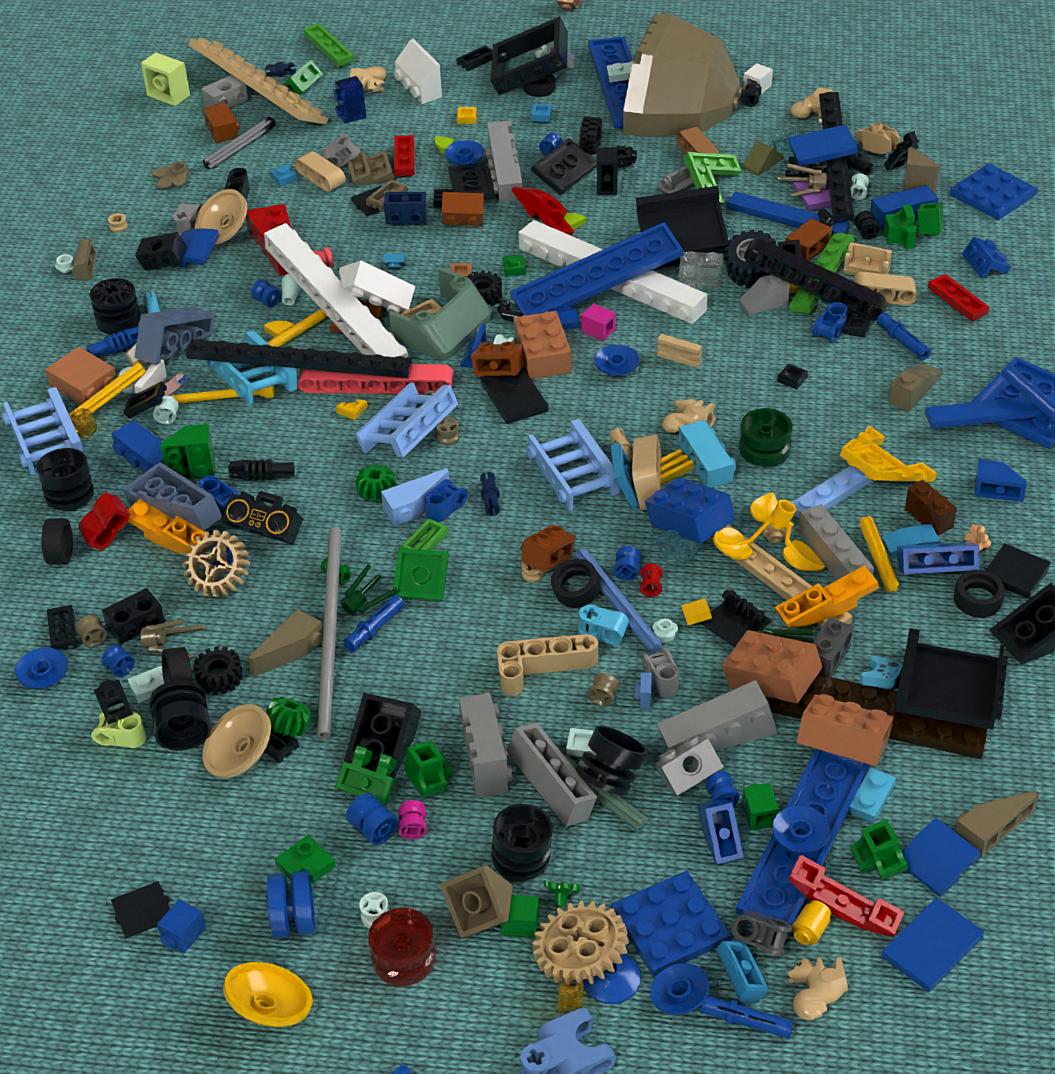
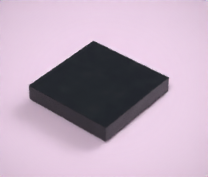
M1004 543L985 571L993 573L1000 578L1004 584V589L1029 599L1049 570L1051 562Z

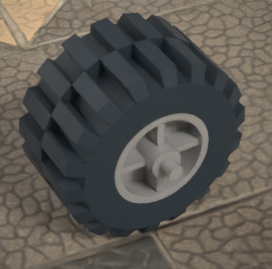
M754 229L749 232L742 231L740 235H734L733 240H729L727 242L728 247L724 249L728 275L733 282L737 281L739 286L745 284V288H750L760 277L771 275L751 266L744 259V253L753 239L759 238L777 246L774 238H771L768 233L763 234L761 230L754 232ZM752 250L754 253L759 254L758 251Z

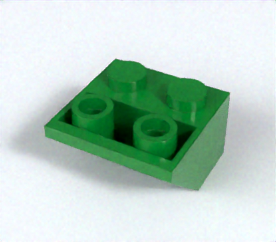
M209 424L184 426L160 443L164 465L186 479H201L205 476H215V454Z

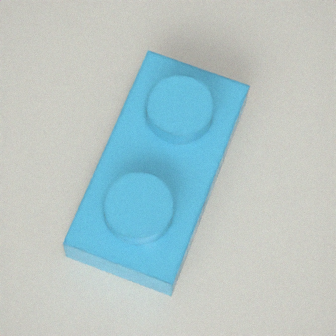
M870 767L852 801L848 813L874 823L895 786L896 777Z

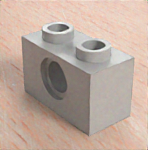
M233 75L201 88L204 105L207 107L225 102L227 107L231 108L248 100L246 84Z
M697 735L691 736L683 742L684 746L678 750L671 749L659 757L661 760L656 762L655 766L671 793L678 796L724 767L708 738L698 737ZM691 756L692 766L684 770L683 761L686 757Z

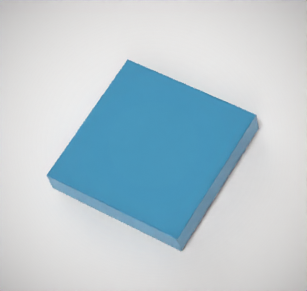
M617 442L611 445L614 477L632 509L640 506L633 481L632 464L621 444Z

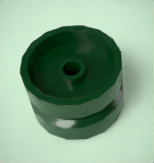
M760 408L748 412L742 418L740 425L739 451L741 456L747 462L756 466L770 467L783 463L789 457L793 428L791 419L785 413L771 408Z

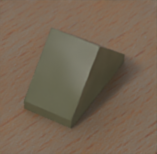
M757 140L743 164V169L759 176L782 161L784 155Z

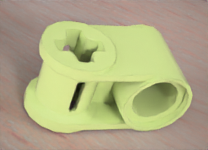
M101 712L99 715L100 722L91 733L92 739L104 746L114 745L136 748L144 744L147 739L141 717L137 713H133V715L108 725L103 712Z

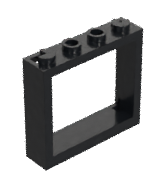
M559 16L493 44L491 83L499 96L567 68L568 30L561 17ZM554 41V52L504 72L505 61Z

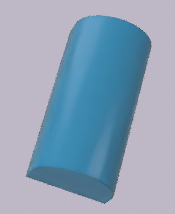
M722 941L717 948V953L742 1004H751L759 1001L769 992V989L747 943Z

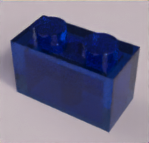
M353 76L335 81L336 89L333 90L338 105L335 106L337 116L341 117L345 124L365 119L364 89L358 77Z

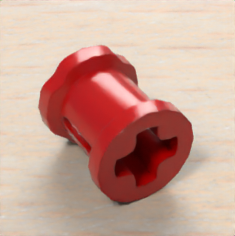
M649 563L644 565L640 572L643 578L640 584V592L647 597L658 596L662 592L660 578L663 576V570L656 564Z

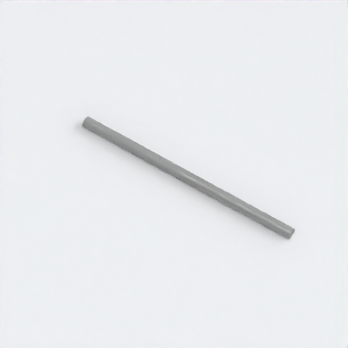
M336 527L329 530L317 726V737L320 739H328L331 733L342 532L341 529Z

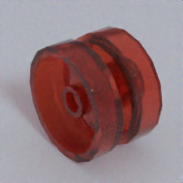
M394 908L382 913L373 921L369 930V948L372 966L377 976L386 983L396 986L413 985L422 981L432 971L436 962L433 927L428 918L418 910Z

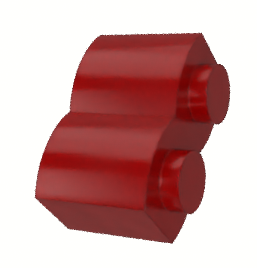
M106 492L96 500L92 511L83 517L78 529L90 547L102 551L112 543L116 532L126 525L130 518V513L119 497Z

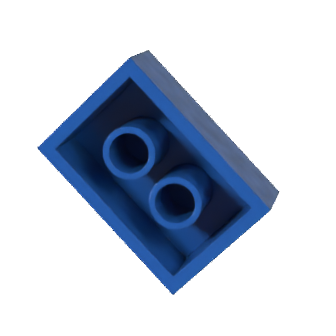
M680 477L672 480L669 485L656 491L650 498L645 500L652 526L700 544L713 536L716 531H720L736 519L730 494Z

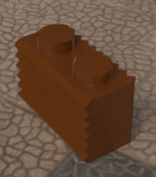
M924 480L908 487L905 511H908V514H911L914 519H918L921 525L932 524L937 536L954 527L957 507L949 502L946 497L942 496Z

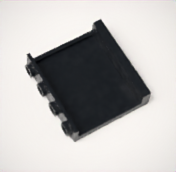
M718 186L635 198L640 233L665 222L684 252L683 256L655 269L725 259L724 249L728 247V237L719 202Z
M909 628L895 712L993 730L995 719L1001 720L1003 710L1002 702L1008 656H1003L1004 645L1000 644L998 657L918 643L920 630Z

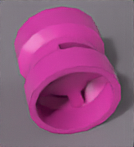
M409 800L400 804L399 834L411 840L422 838L427 832V825L424 820L426 818V806L424 803L416 800Z

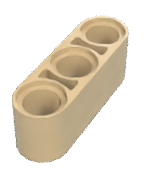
M314 151L295 160L297 171L326 192H330L346 182V177L339 167Z
M860 272L853 278L854 282L882 294L889 304L910 305L917 299L916 283L911 277Z

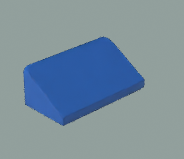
M484 323L479 326L470 338L460 364L461 367L473 368L472 353L481 343L487 341L486 325Z

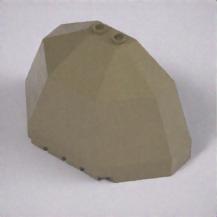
M655 14L635 53V56L638 58L634 59L632 63L623 110V134L639 137L676 135L678 131L692 127H698L701 132H704L731 117L734 109L738 108L739 98H742L743 87H741L729 53L722 40L673 14Z

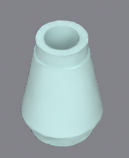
M286 274L281 280L282 302L290 306L295 303L301 287L289 274Z

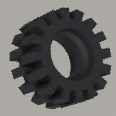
M584 116L581 123L582 127H580L579 147L586 153L596 154V148L601 144L602 119Z
M481 270L479 274L476 271L474 275L471 273L468 275V278L473 282L487 304L494 306L495 302L499 303L500 299H502V281L498 274L494 273L492 275L491 271L485 273V270Z
M216 646L214 651L208 648L205 650L206 654L201 652L198 655L199 659L196 658L194 661L193 669L196 682L205 690V693L209 694L212 690L213 695H218V691H222L223 695L227 694L226 689L229 688L230 691H233L235 689L234 685L239 686L240 680L243 678L239 655L235 654L233 649L228 651L227 647L223 646L222 650H219V647ZM216 668H227L221 673H209Z

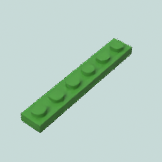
M834 233L815 264L836 273L846 253H848L850 242H855L854 234ZM799 288L789 304L790 312L811 314L820 297Z

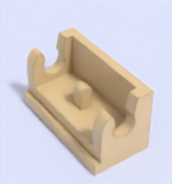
M850 242L848 253L845 256L843 273L856 275L860 272L888 274L892 250Z

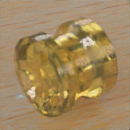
M81 408L71 414L70 419L79 437L86 438L96 432L97 423L93 419L90 410Z
M560 982L558 1013L583 1008L584 984L577 983L575 986H568L566 983Z

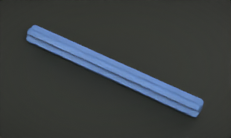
M583 548L579 549L575 554V559H585L593 564L600 578V590L617 611L628 617V625L645 647L653 653L657 652L662 646L658 637L591 554Z

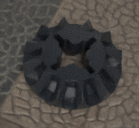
M617 145V167H626L634 164L637 160V151L633 150V147Z

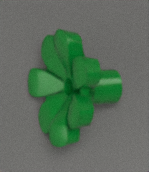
M546 880L543 881L544 887H547L548 890L556 894L554 904L556 906H566L567 895L579 893L581 886L580 884L571 885L564 881L560 885Z

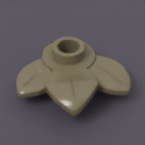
M175 162L170 167H161L151 172V174L160 178L156 185L157 188L167 189L173 185L179 187L186 183L189 169L185 163Z

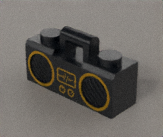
M259 491L256 500H254V496L241 492L240 495L233 493L230 495L221 518L229 527L287 544H294L303 518L297 513L296 508L286 504L283 505V508L281 507L283 497ZM267 502L273 505L272 507L263 505V503Z

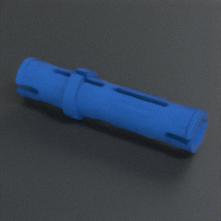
M886 312L878 316L876 323L884 328L891 338L901 342L920 360H925L930 356L931 349L904 328V324L895 321Z
M393 595L366 621H361L357 625V629L343 640L345 642L344 646L350 652H356L364 642L374 638L377 630L405 606L402 598L398 595Z
M707 996L700 1009V1013L724 1019L726 1024L732 1025L734 1022L781 1036L788 1040L794 1020H788L738 1005L736 1000L728 1002L711 996Z

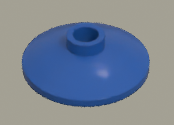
M457 141L446 148L445 156L450 162L455 164H473L483 158L484 147L475 141Z
M609 345L596 353L595 365L605 374L625 375L638 367L639 355L628 346Z
M53 648L32 650L17 662L15 667L16 678L20 684L31 689H42L52 686L66 674L68 668L67 659L62 652Z
M795 805L787 807L780 811L773 821L772 830L774 838L783 848L794 853L807 854L818 851L827 843L830 836V825L826 817L818 810L809 806Z
M626 954L620 955L622 963H612L615 973L610 974L606 972L608 970L603 971L604 979L597 975L593 976V984H590L587 979H583L582 985L586 993L594 1000L605 1004H618L630 999L637 992L641 981L639 967L630 956Z
M679 963L671 965L662 970L653 980L650 988L652 1002L658 1010L669 1015L689 1013L698 1008L707 998L710 989L709 979L704 970L694 964Z

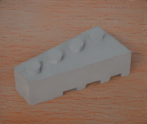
M511 120L487 123L488 148H485L486 160H488V168L495 194L498 195L499 202L517 200V197L511 190L513 187H523L517 151L514 145Z
M756 680L657 723L668 751L671 749L678 750L684 746L683 742L694 735L708 738L714 750L717 751L778 734L769 703Z
M490 693L459 697L461 722L476 798L508 793V782L513 781L511 766L507 765L506 744L502 743V739H504L502 723L497 722V719H499L498 704L492 702Z

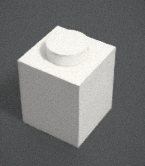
M756 63L744 73L743 90H745L748 83L754 82L760 84L762 93L772 86L773 69Z

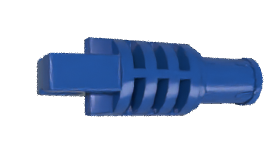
M139 327L125 329L123 332L119 331L117 335L113 333L111 337L108 335L98 343L87 345V351L98 357L107 353L116 354V351L122 352V349L128 350V347L132 348L137 343Z

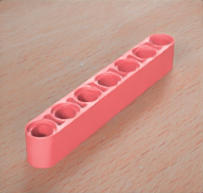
M412 364L409 378L300 369L297 386L306 393L398 394L412 382L418 394L424 395L427 391H436L443 385H450L452 388L453 369L443 364Z

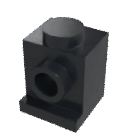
M119 679L116 681H103L99 688L94 689L108 725L133 715ZM123 703L124 705L113 711H108V708Z

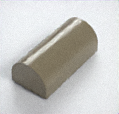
M90 238L81 240L77 246L72 273L76 279L81 281L92 280L97 253Z

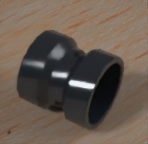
M862 211L854 218V224L863 239H873L880 233V225L872 212Z

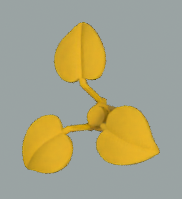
M774 492L759 497L750 506L751 515L757 521L764 524L749 539L745 540L740 532L732 528H723L720 531H716L712 539L717 548L725 555L733 559L744 560L753 554L749 544L769 524L779 530L786 527L785 545L787 547L782 551L785 560L794 568L803 571H818L826 567L808 545L799 540L790 542L791 528L794 525L791 519L796 512V507L787 500H780L778 502Z

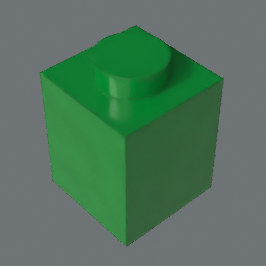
M942 202L921 204L917 210L920 234H926V236L938 235L944 228Z
M753 784L743 787L742 807L750 831L773 827V821L779 813V808L771 784Z
M511 896L508 921L500 923L502 936L536 938L535 932H537L539 921V897Z

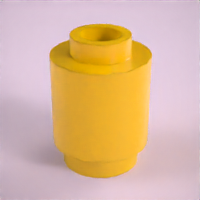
M816 900L806 904L792 925L794 938L803 945H815L830 923V909L824 903Z

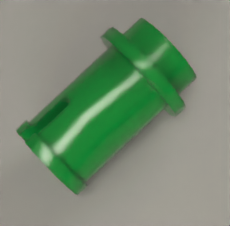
M328 557L321 562L323 566H320L321 570L326 573ZM340 564L339 584H345L350 580L352 573L348 566Z

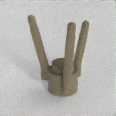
M789 163L786 164V167L810 174L808 177H777L779 181L808 182V187H812L811 189L790 193V197L820 193V189H825L826 173H821V170Z
M180 619L146 626L141 630V643L144 648L149 647V653H162L163 649H167L160 647L161 644H165L166 635L203 630L205 625L170 628L183 624V620ZM188 654V655H189V659H193V658H194V656H193L192 654Z

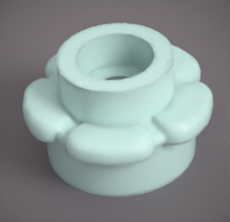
M69 254L60 255L56 259L55 267L62 273H69L73 270L75 260Z
M661 619L653 624V630L661 642H669L674 639L678 626L670 619Z

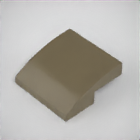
M386 150L368 158L366 153L363 152L348 162L355 185L382 183L395 178Z

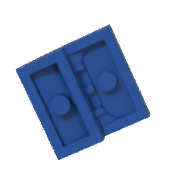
M192 229L182 232L181 238L186 244L187 249L182 263L174 266L187 268L189 263L204 265L219 238L218 230Z
M936 817L915 836L902 851V854L908 865V870L906 871L937 896L941 897L959 881L960 874L979 859L980 851Z

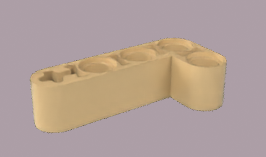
M657 434L634 438L632 475L641 511H647L645 500L650 498L656 491L663 489L661 484V447Z
M590 634L503 642L497 648L501 691L508 696L521 693L524 688L523 675L593 668L598 663L597 638Z

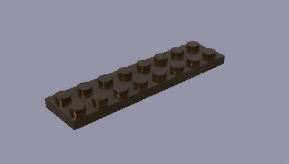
M823 675L816 676L798 704L776 698H771L769 702L771 713L802 719L803 712L814 695L826 694L832 696L834 700L844 703L854 702L859 704L861 708L882 710L887 715L894 717L889 739L982 759L988 731L985 728L895 712L897 691L865 686L860 683Z

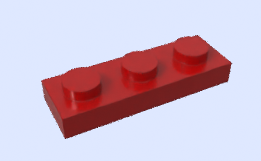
M414 135L394 136L395 176L407 177L415 175Z
M943 274L929 281L928 289L970 321L988 314V305L948 275Z

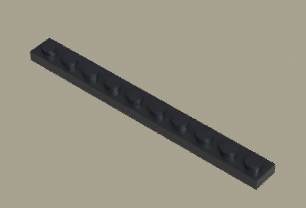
M839 92L819 94L822 129L842 126ZM847 156L826 160L832 216L836 219V222L854 221Z
M192 339L186 350L187 359L409 378L412 369V359L402 356L365 355L357 352L342 353L335 350L319 351L312 348L274 347L267 344L251 345L249 343Z

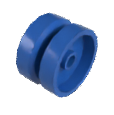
M309 870L293 872L290 891L287 879L283 873L267 875V913L274 940L289 938L292 932L293 918L296 931L300 936L315 935L314 900Z

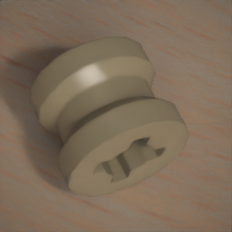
M445 417L436 425L438 443L444 446H451L459 441V423L455 418Z
M95 615L85 616L76 624V631L81 636L82 642L86 647L99 646L107 638L105 628L102 626L100 619Z
M597 674L593 680V686L588 691L589 699L599 706L611 705L614 700V694L618 691L619 682L610 674Z

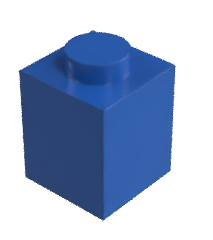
M180 899L157 923L160 941L169 949L175 948L182 953H185L206 929L202 911Z

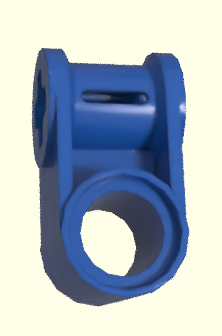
M840 302L828 305L823 314L815 321L812 335H820L834 343L844 330L847 319V306Z
M205 476L199 481V487L213 495L221 515H223L230 495L232 493L240 495L234 488L219 480L218 477Z
M448 479L443 480L440 485L427 493L425 497L427 519L430 518L436 522L444 521L455 510L465 504L468 498V491L465 488L454 486Z

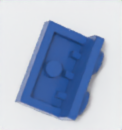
M973 237L962 252L964 258L981 278H985L991 269L1007 274L1011 268L1006 261V256L996 249L997 245L989 239L982 240Z

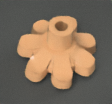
M972 524L970 526L971 533L967 532L964 539L967 542L979 545V552L983 548L988 549L991 541L988 540V535L984 533L985 527Z

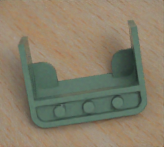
M440 267L438 269L440 297L450 301L435 315L427 311H419L411 318L392 311L390 312L391 333L399 344L437 360H447L470 340L482 323L486 325L491 320V309L469 278Z

